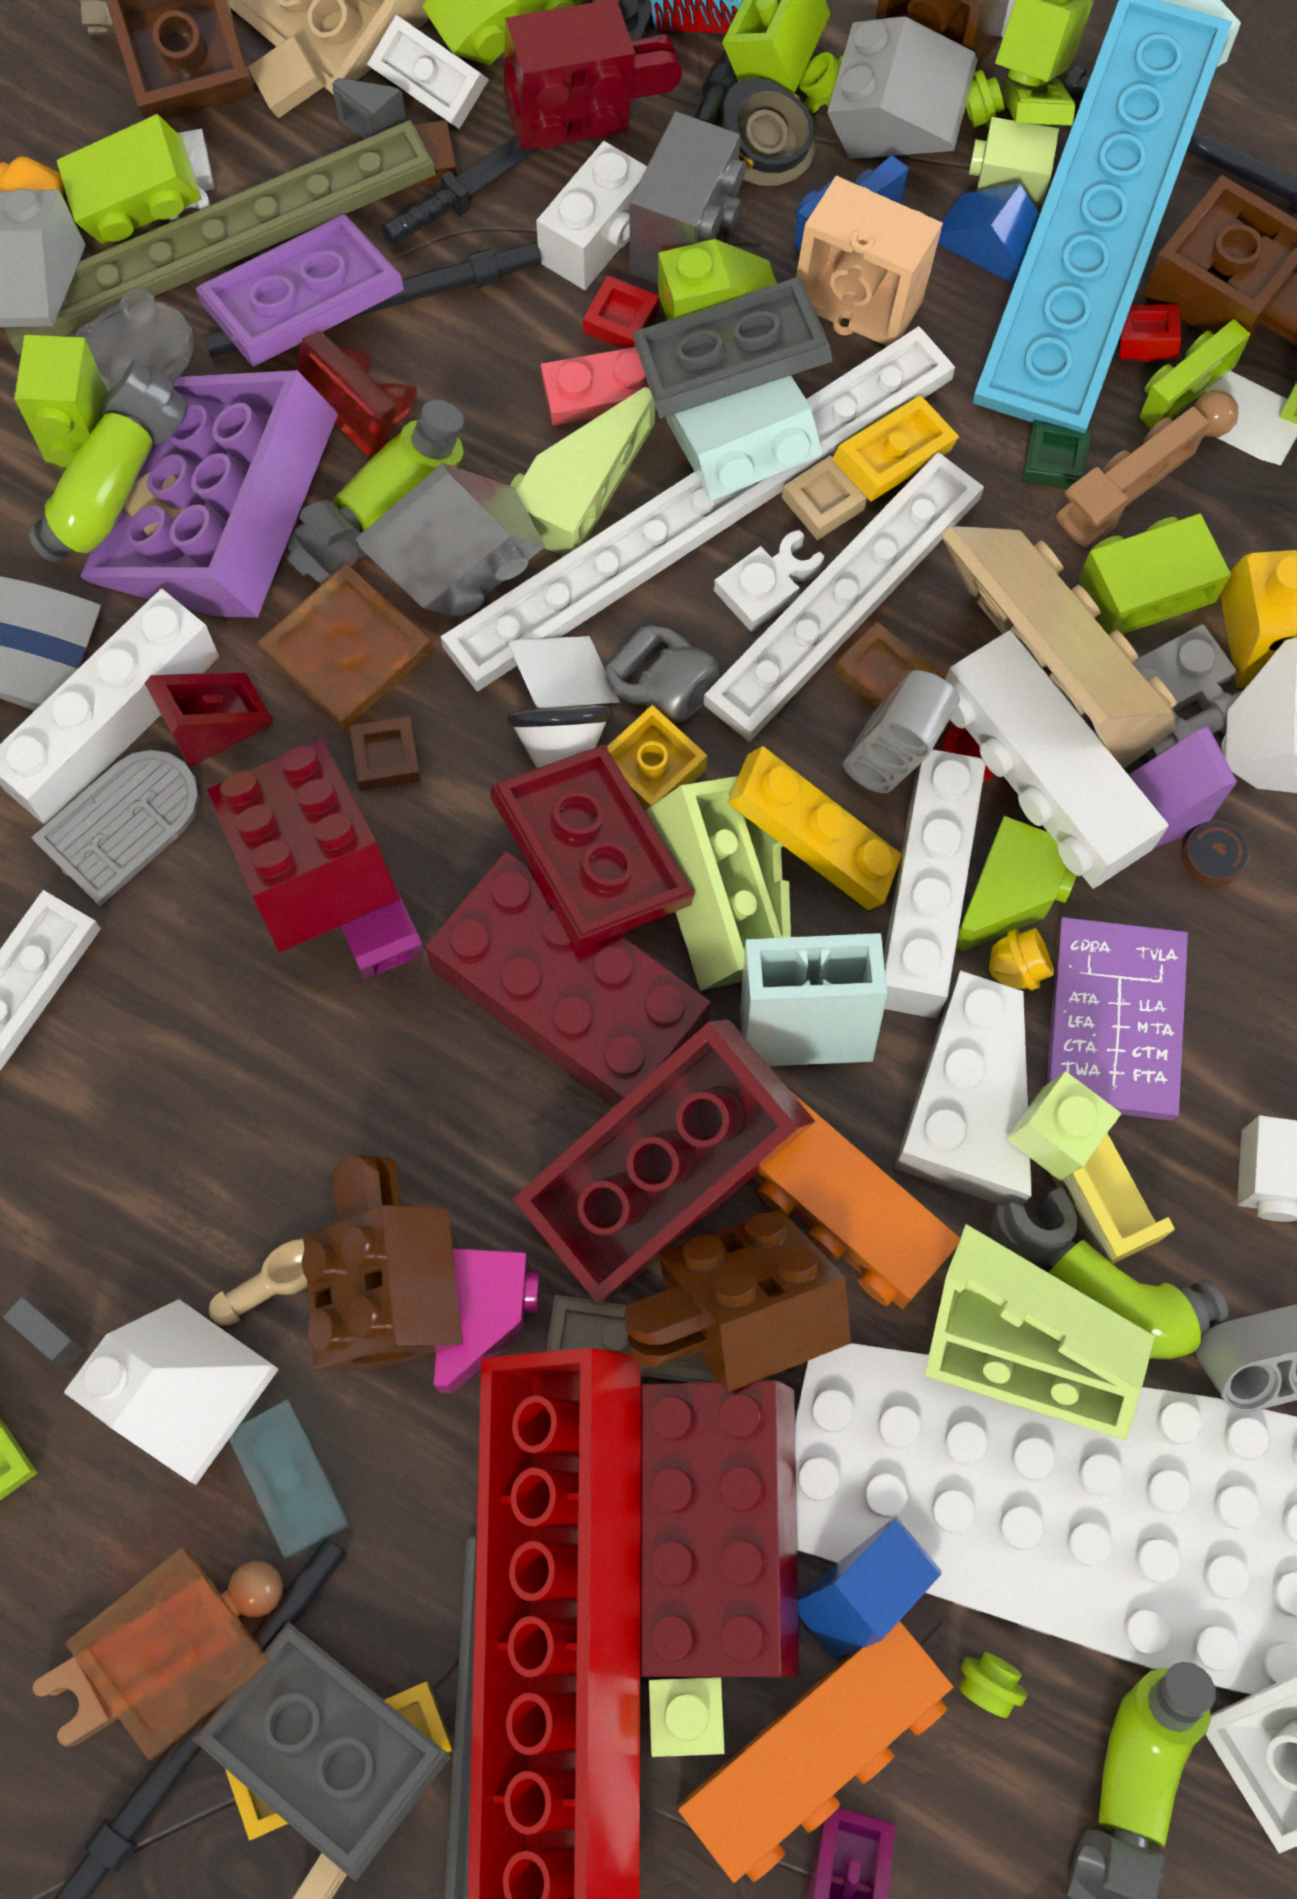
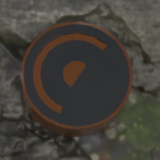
M1209 821L1199 825L1188 837L1182 849V861L1188 874L1197 882L1213 887L1224 886L1234 881L1246 867L1250 856L1249 844L1243 833L1235 826L1223 821Z

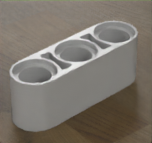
M923 670L910 672L872 713L843 762L845 772L854 781L869 790L878 793L892 791L929 756L959 705L960 697L958 692L947 681L933 673Z
M1297 1304L1223 1322L1203 1334L1201 1343L1196 1351L1198 1361L1226 1404L1233 1410L1240 1412L1257 1411L1297 1400Z

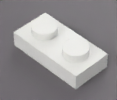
M395 15L367 63L371 68L459 129L489 81L480 72L398 15Z

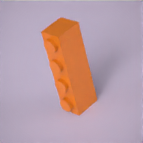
M792 1093L816 1122L752 1177L761 1185L757 1190L758 1195L773 1210L780 1208L787 1216L792 1212L811 1229L807 1237L826 1257L837 1262L842 1256L861 1273L857 1279L859 1285L873 1299L886 1307L893 1301L903 1310L954 1252L959 1244L960 1237Z
M899 1621L882 1641L865 1648L863 1647L843 1658L676 1805L677 1810L733 1883L737 1882L745 1873L752 1882H755L784 1857L786 1852L779 1843L801 1824L807 1833H810L838 1809L840 1802L834 1794L854 1776L862 1784L868 1782L894 1758L895 1755L888 1746L905 1730L910 1728L915 1736H918L934 1724L948 1709L941 1698L954 1687L901 1621Z

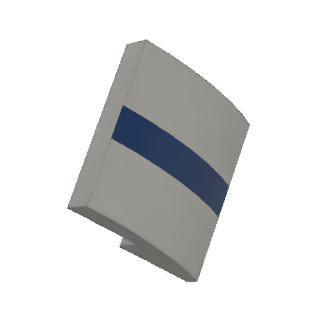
M0 576V700L3 699L35 711L80 667L101 605L59 590Z

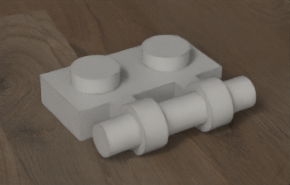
M1204 624L1139 657V659L1132 663L1146 681L1156 675L1177 702V705L1171 709L1177 729L1145 753L1150 761L1192 733L1205 727H1209L1212 734L1217 731L1224 734L1227 733V710L1244 690L1231 696L1229 693H1224L1221 689L1222 686L1232 682L1237 670ZM1194 701H1197L1203 712L1186 721L1183 718H1178L1175 711Z

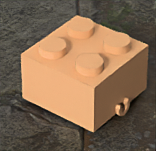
M836 176L805 224L796 277H800L816 315L833 322L835 332L840 335H850L856 332L886 347L900 339L923 302L943 223L924 215L920 211L910 209L874 193L868 188ZM842 318L850 320L848 327L840 325Z

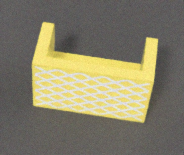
M1108 1133L1084 1167L1061 1180L1050 1173L1057 1189L1063 1187L1072 1202L1077 1215V1226L1084 1240L1112 1264L1158 1243L1175 1230L1169 1217L1157 1223L1155 1222Z

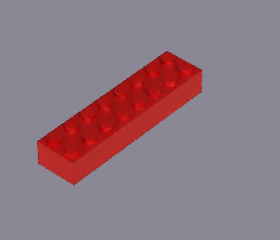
M582 1348L481 1358L468 1899H639L641 1363L630 1354L596 1348Z

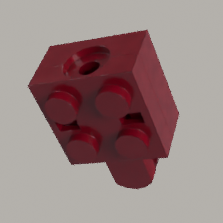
M605 0L505 18L503 98L520 149H549L560 144L593 138L604 139L615 134L625 133L628 131L631 99L671 92L679 84L682 77L681 66L670 38L663 34L631 40L617 0Z

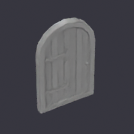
M156 750L132 753L109 768L31 838L61 868L64 875L70 877L101 907L176 840L190 825L196 816L200 801L197 780L186 763L171 753Z

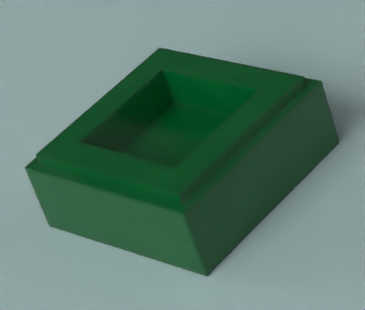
M1034 421L1030 431L1022 481L1067 490L1085 476L1092 431L1086 430V433H1081L1063 426Z

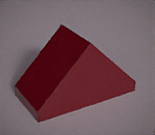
M246 672L150 675L145 681V685L189 768L267 729L273 722Z

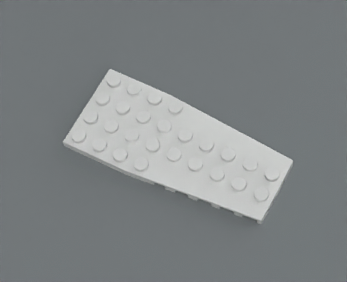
M851 1343L806 1362L795 1414L798 1551L837 1564L897 1516L942 1571L941 1576L925 1592L927 1594L954 1602L956 1605L977 1612H984L1017 1623L1019 1626L1046 1635H1053L1077 1643L1085 1648L1151 1670L1170 1669L1174 1664L1180 1662L1194 1663L1208 1673L1215 1687L1247 1695H1253L1297 1674L1296 1416L1266 1409L1240 1412L1233 1410L1223 1399L1142 1387L1127 1440H1123L926 1377L925 1371L929 1357L926 1354Z

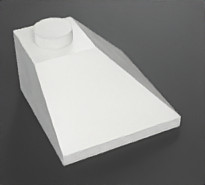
M1297 637L1284 641L1227 710V734L1222 741V754L1231 771L1257 789L1297 793Z
M178 1299L106 1334L65 1389L64 1393L110 1428L196 1485L279 1369Z
M1296 1674L1212 1713L1206 1736L1278 1853L1297 1847Z

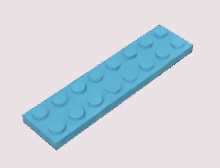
M1161 0L1118 1L975 390L973 404L1032 423L1040 421L1086 433L1232 21Z

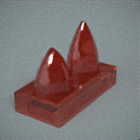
M321 331L303 337L295 370H298L338 413L335 424L368 457L378 453L388 443L392 425L404 418L412 408L416 399V387L396 383L374 384L366 376L370 368V355L368 353L350 348H338Z

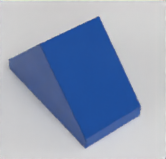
M1021 184L962 193L942 221L943 225L938 244L1014 285L1040 214Z
M895 1516L798 1594V1616L834 1660L863 1647L865 1648L882 1641L941 1576L942 1571L897 1516Z

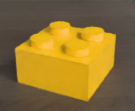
M653 705L607 746L608 751L645 811L679 786L694 783L707 769L708 755Z

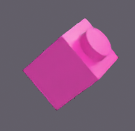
M453 1249L463 1344L436 1352L434 1386L439 1393H454L481 1369V1358L496 1356L524 1331L526 1312H538L540 1272H529V1262L526 1253Z

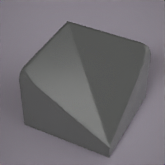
M337 78L332 83L339 122L361 140L406 122L403 95L399 89Z

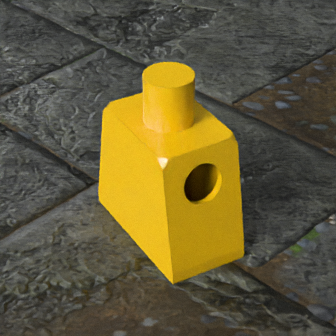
M1297 550L1247 554L1230 571L1231 576L1220 597L1232 665L1237 670L1234 676L1236 688H1246L1284 641L1297 637Z

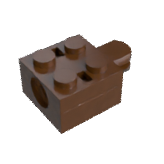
M1221 175L1159 252L1143 296L1158 305L1179 304L1180 319L1203 333L1210 330L1215 335L1235 319L1251 334L1245 347L1262 325L1297 346V220Z
M346 1155L338 1162L333 1171L337 1223L303 1236L304 1253L302 1269L307 1279L310 1311L308 1338L313 1347L315 1371L384 1369L462 1345L463 1339L449 1209L401 1206L395 1160L388 1156Z
M780 1208L768 1213L753 1215L744 1222L709 1235L694 1237L685 1244L660 1252L664 1291L628 1304L624 1313L629 1350L635 1360L650 1367H657L696 1352L728 1393L851 1344L845 1276Z

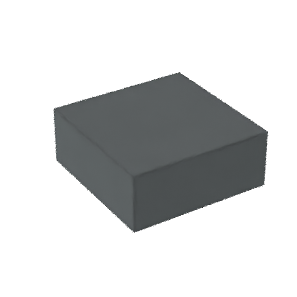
M22 1296L3 1316L10 1325L47 1358L64 1368L70 1369L87 1350L83 1344L40 1306Z

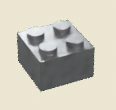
M675 111L629 202L631 275L658 284L659 252L712 239L720 241L724 231L728 233L734 231L743 206V200L737 198L736 194L741 186L746 167L745 162L739 160L741 134Z

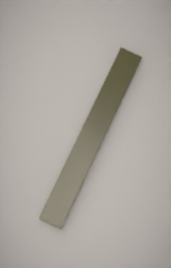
M408 120L79 261L54 326L4 327L17 355H20L22 353L24 335L64 336L326 223L342 214H347L435 176L433 161L411 120Z

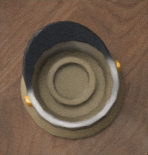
M746 78L733 84L728 89L723 100V121L719 127L741 134L739 160L746 164L743 180L760 186H778L796 180L810 167L816 152L814 121L807 106L800 101L799 96L796 94H792L778 84L766 79Z

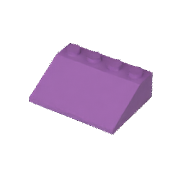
M298 370L169 377L173 380V389L187 399V408L184 417L171 436L162 444H154L135 481L150 472L147 480L148 490L164 505L173 509L184 510L174 520L157 505H150L141 509L133 518L123 508L112 533L99 547L91 551L80 577L89 584L149 600L162 588L187 610L209 616L258 618L338 413ZM171 475H174L177 480L168 488L162 489L164 481ZM159 523L155 532L150 537H147L143 529L150 524Z

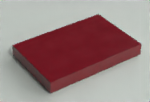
M605 744L492 784L491 800L577 950L691 906L695 895Z

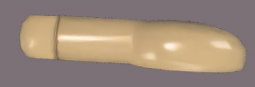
M303 1239L292 1240L280 1245L263 1262L259 1274L227 1293L222 1290L214 1296L209 1303L210 1318L220 1326H230L241 1321L239 1316L276 1294L291 1295L307 1288V1279L302 1269Z

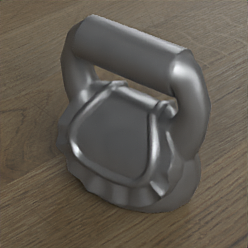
M654 625L640 627L606 666V680L620 698L633 704L645 706L647 709L653 705L672 723H678L691 717L703 705L704 694L717 682L719 677V665L713 656L706 651L692 647L684 637L671 628ZM659 642L665 643L668 646V649L661 651L660 657L652 666L642 673L638 684L625 682Z

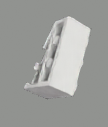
M960 971L950 991L894 1169L999 1205L1006 1206L1008 1202L1023 1206L1032 1196L1030 1157L1006 1140L1028 1109L1023 991Z

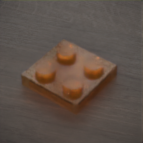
M347 564L258 641L261 653L344 730L433 651L431 640Z
M180 1548L65 1642L149 1761L160 1756L271 1663L186 1548Z

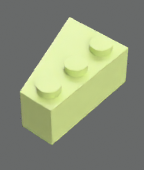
M738 776L681 785L645 811L695 894L691 906L676 911V915L700 991L742 982L746 939L791 937L789 881L782 880L781 847L783 845L727 803Z
M966 1224L946 1275L925 1376L1127 1440L1155 1336Z

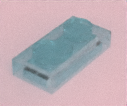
M286 1400L236 1428L229 1441L284 1558L290 1559L323 1541L325 1538L350 1526L292 1402Z

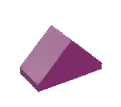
M400 895L399 900L341 925L364 981L422 957V942Z
M838 1808L821 1824L804 1899H888L896 1824Z

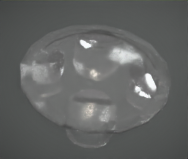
M140 289L126 293L119 304L101 312L91 323L81 326L75 337L86 338L107 391L117 387L134 357L146 367L152 363L174 382L188 367L194 351L192 329L182 313L166 303L155 301L150 292Z

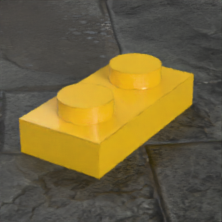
M920 395L840 444L832 460L872 502L920 471L937 452L943 456L950 452L959 436Z

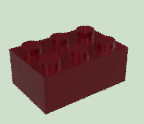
M323 739L307 746L292 748L280 758L249 771L234 773L222 783L206 789L250 893L279 953L400 899L378 844Z

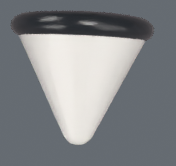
M598 705L534 708L512 711L507 716V721L510 726L514 727L536 768L595 748L606 722L612 717V712L608 707Z

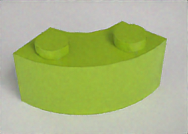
M426 0L422 8L454 55L491 65L505 49V18L580 5L583 0Z

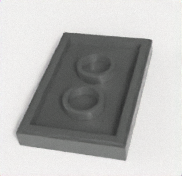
M800 277L632 333L659 419L833 361L829 342Z
M289 1622L192 1739L355 1882L451 1758L444 1749Z

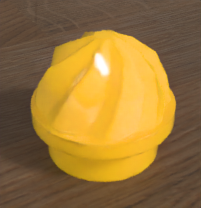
M1017 928L1008 931V935L992 947L989 970L992 977L1000 984L1015 989L1029 988L1032 991L1040 988L1041 980L1054 976V968L1049 952L1036 928L1023 933Z

